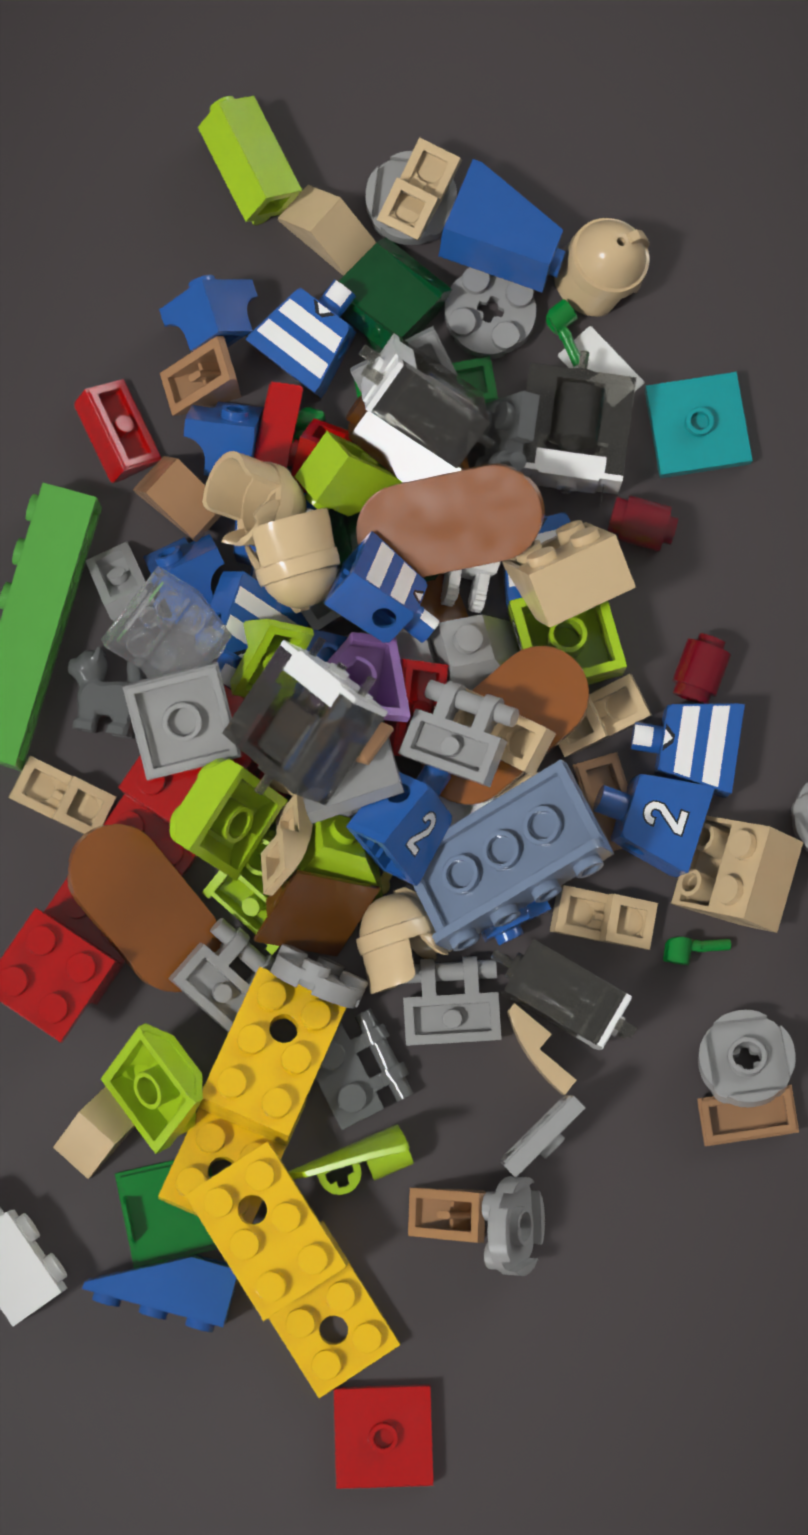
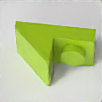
M272 619L247 620L243 626L248 648L230 680L232 695L277 703L291 678V675L283 670L292 654L280 644L285 640L306 650L314 636L313 629Z

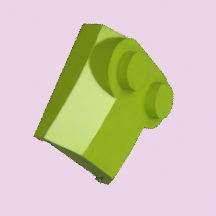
M217 758L200 770L197 780L181 805L173 812L170 820V836L173 841L237 881L242 869L288 800L239 764L230 759Z
M147 1023L140 1025L104 1073L101 1081L154 1153L157 1154L169 1148L178 1136L188 1132L195 1125L196 1110L203 1100L202 1073L174 1035Z

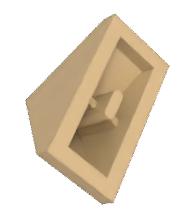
M307 185L278 217V221L343 276L376 244V241L341 197Z
M105 1086L78 1112L53 1148L87 1179H90L132 1132L135 1126Z

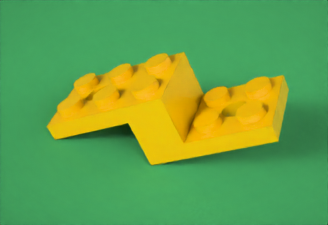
M259 966L202 1089L203 1100L196 1112L195 1125L188 1130L161 1188L158 1199L197 1216L185 1194L210 1179L208 1170L214 1162L227 1160L233 1164L267 1141L270 1142L280 1160L282 1159L304 1110L309 1091L347 1007L311 995V990L299 984L296 988L277 978L269 970ZM278 1019L292 1021L297 1028L296 1037L287 1043L276 1041L269 1031L272 1023ZM249 1195L242 1199L239 1205V1212L246 1222H254L263 1199L256 1195Z
M269 1141L185 1194L263 1321L269 1318L318 1398H321L400 1346L398 1338L324 1221L320 1222ZM256 1195L265 1201L267 1214L263 1221L248 1223L241 1217L239 1205L244 1197ZM339 1316L346 1322L348 1334L344 1340L338 1343H330L322 1337L320 1324L325 1318Z

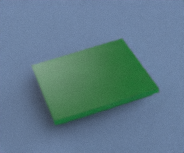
M174 1160L115 1173L134 1268L218 1249L198 1216L158 1199V1195ZM211 1166L208 1170L210 1178L213 1177Z

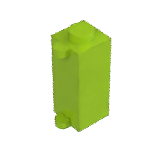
M226 96L220 98L210 106V113L198 126V129L245 222L251 221L254 226L266 222L272 216L281 215L302 192V189L255 97L249 96L235 99L233 96Z

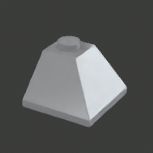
M483 614L439 622L436 629L430 635L436 663L449 665L447 682L452 681L464 685L470 690H473L506 660L519 652L511 622Z

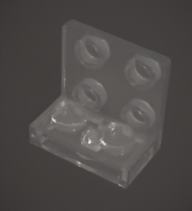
M158 566L104 634L101 641L108 650L138 666L148 678L211 663L223 653L232 634L200 591Z

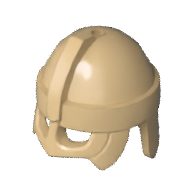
M600 218L585 224L562 249L566 251V255L558 277H554L557 291L562 299L566 300L574 310L587 316L601 317L608 314L620 299L631 295L633 292L636 294L640 289L649 267L648 238L642 230L635 229L629 224L613 218Z
M236 451L225 453L215 463L207 479L202 501L205 509L237 520L238 530L226 534L221 541L225 544H233L234 546H255L252 535L254 527L307 511L304 491L287 468L276 463L263 462Z
M327 508L285 517L253 528L252 535L256 551L250 546H245V549L255 569L260 587H265L273 598L279 603L290 607L295 613L309 610V606L320 603L328 596L337 575V565L340 564L338 549L334 544Z
M407 887L393 891L394 894L376 899L369 905L363 915L360 926V938L356 939L360 956L363 957L371 995L393 989L399 984L413 979L415 968L411 948L424 959L434 958V961L437 958V953L448 955V952L452 951L435 944L432 935L436 931L418 894Z

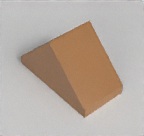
M224 336L214 337L160 373L172 416L187 414L192 405L211 407L217 405L218 401L228 402L241 398Z
M163 456L133 488L138 496L195 542L222 516L205 509L202 502L205 485L178 458Z
M410 1188L408 1236L484 1243L485 1219L482 1215V1201L485 1191Z

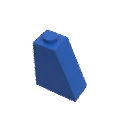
M475 159L472 160L443 228L439 257L543 292L549 275L558 277L566 251L559 249L563 233L561 227L483 162Z

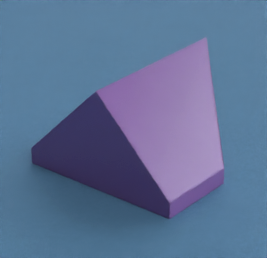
M351 632L346 641L330 657L327 663L332 662L347 671L352 681L373 696L372 700L388 711L384 717L369 710L365 718L407 722L411 716L396 637L389 643H383L371 634ZM306 687L293 699L340 712L329 707Z

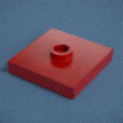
M430 1384L334 1388L336 1489L433 1486Z

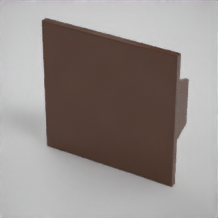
M295 870L288 882L285 881L273 896L269 895L266 899L267 917L255 935L254 941L281 946L284 943L303 951L337 957L380 888L376 885Z

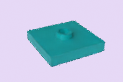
M737 372L645 386L644 391L660 478L738 467L752 463Z

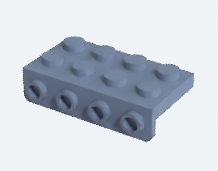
M560 759L534 775V777L532 776L451 825L418 886H413L436 931L432 935L435 944L448 950L460 951L475 944L480 939L478 934L491 926L501 927L516 920L521 914L519 910L534 901L541 903L555 897L562 891L561 885L576 876L577 878H584L596 873L603 867V860L613 855L614 852L568 764Z

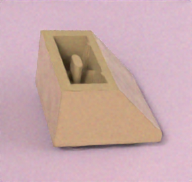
M581 520L569 522L559 527L555 531L557 536L540 543V540H534L520 555L502 561L505 570L535 619L548 627L555 626L636 588L616 535L587 522L583 523Z
M706 815L689 872L678 877L671 904L741 926L777 933L803 842L770 826Z

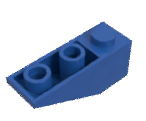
M193 1254L92 1277L84 1282L82 1289L94 1292L92 1300L105 1305L120 1307L121 1300L139 1304L138 1312L143 1315L166 1320L168 1313L187 1317L185 1325L205 1332H213L215 1325L224 1327L227 1323L238 1279L227 1262Z

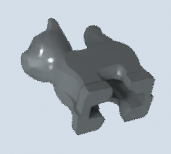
M97 646L96 650H85L77 658L70 660L68 672L79 685L77 693L78 715L73 721L72 729L96 733L99 718L110 717L112 722L107 725L105 733H110L114 737L134 738V729L122 686L144 680L142 666L145 662V656L143 654L134 653L129 658L126 682L104 681L108 672V660L106 652L102 651L99 646Z

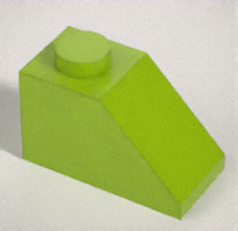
M328 431L325 432L294 476L307 491L305 499L317 509L327 508L328 512L330 509H333L347 516L359 513L367 500L378 491L390 485L403 483L358 445Z
M336 815L313 823L307 850L295 870L379 886L380 890L373 902L383 897L379 867L346 827L352 818Z

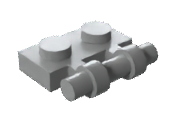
M434 680L429 681L425 689V697L437 702L434 712L430 714L415 709L398 754L490 787L507 741L491 735L492 730L497 723L514 727L519 718V710L505 705L503 698L491 694L482 697L467 692L464 685L452 681L446 684ZM459 710L476 715L471 727L453 721L455 714Z
M221 918L210 929V932L222 942L216 953L211 951L205 944L199 943L168 979L229 1033L259 966L270 971L275 959L271 955L265 957L249 942L250 936L241 927L234 928L224 918ZM236 957L252 970L251 976L246 981L229 967Z
M463 956L462 961L434 963V958L420 959V964H414L415 976L409 982L402 984L421 983L422 997L403 998L406 1046L501 1040L499 993H479V979L497 978L496 959L477 960V956ZM464 980L465 994L436 995V982Z

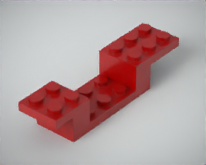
M224 686L241 751V757L231 760L249 770L279 726V721L241 696L232 695V690ZM139 756L118 788L124 795L103 826L123 824L141 830L151 838L179 874L184 877L198 856L172 840L170 836V820L175 809L181 805L196 782L198 774L203 767L147 780L141 756ZM67 878L44 911L38 908L34 909L0 959V1002L60 1043L64 1042L89 1003L98 1004L126 963L74 900L68 888Z

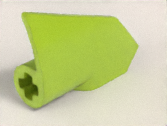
M395 1124L288 1172L292 1179L317 1175L325 1190L331 1194L343 1195L350 1193L359 1184L362 1173L360 1163L366 1161L374 1181L413 1165L414 1161L402 1130L398 1124ZM349 1165L353 1167V1172L347 1175L349 1183L345 1186L338 1187L337 1181L330 1184L326 1179L325 1174L331 1170Z

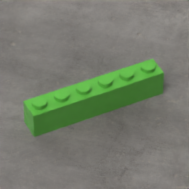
M42 482L39 495L32 494L29 500L26 520L30 521L27 535L25 539L20 537L16 543L12 558L13 565H17L12 583L6 582L0 595V609H3L0 620V766L22 771L86 563L85 560L87 559L102 510L97 497Z

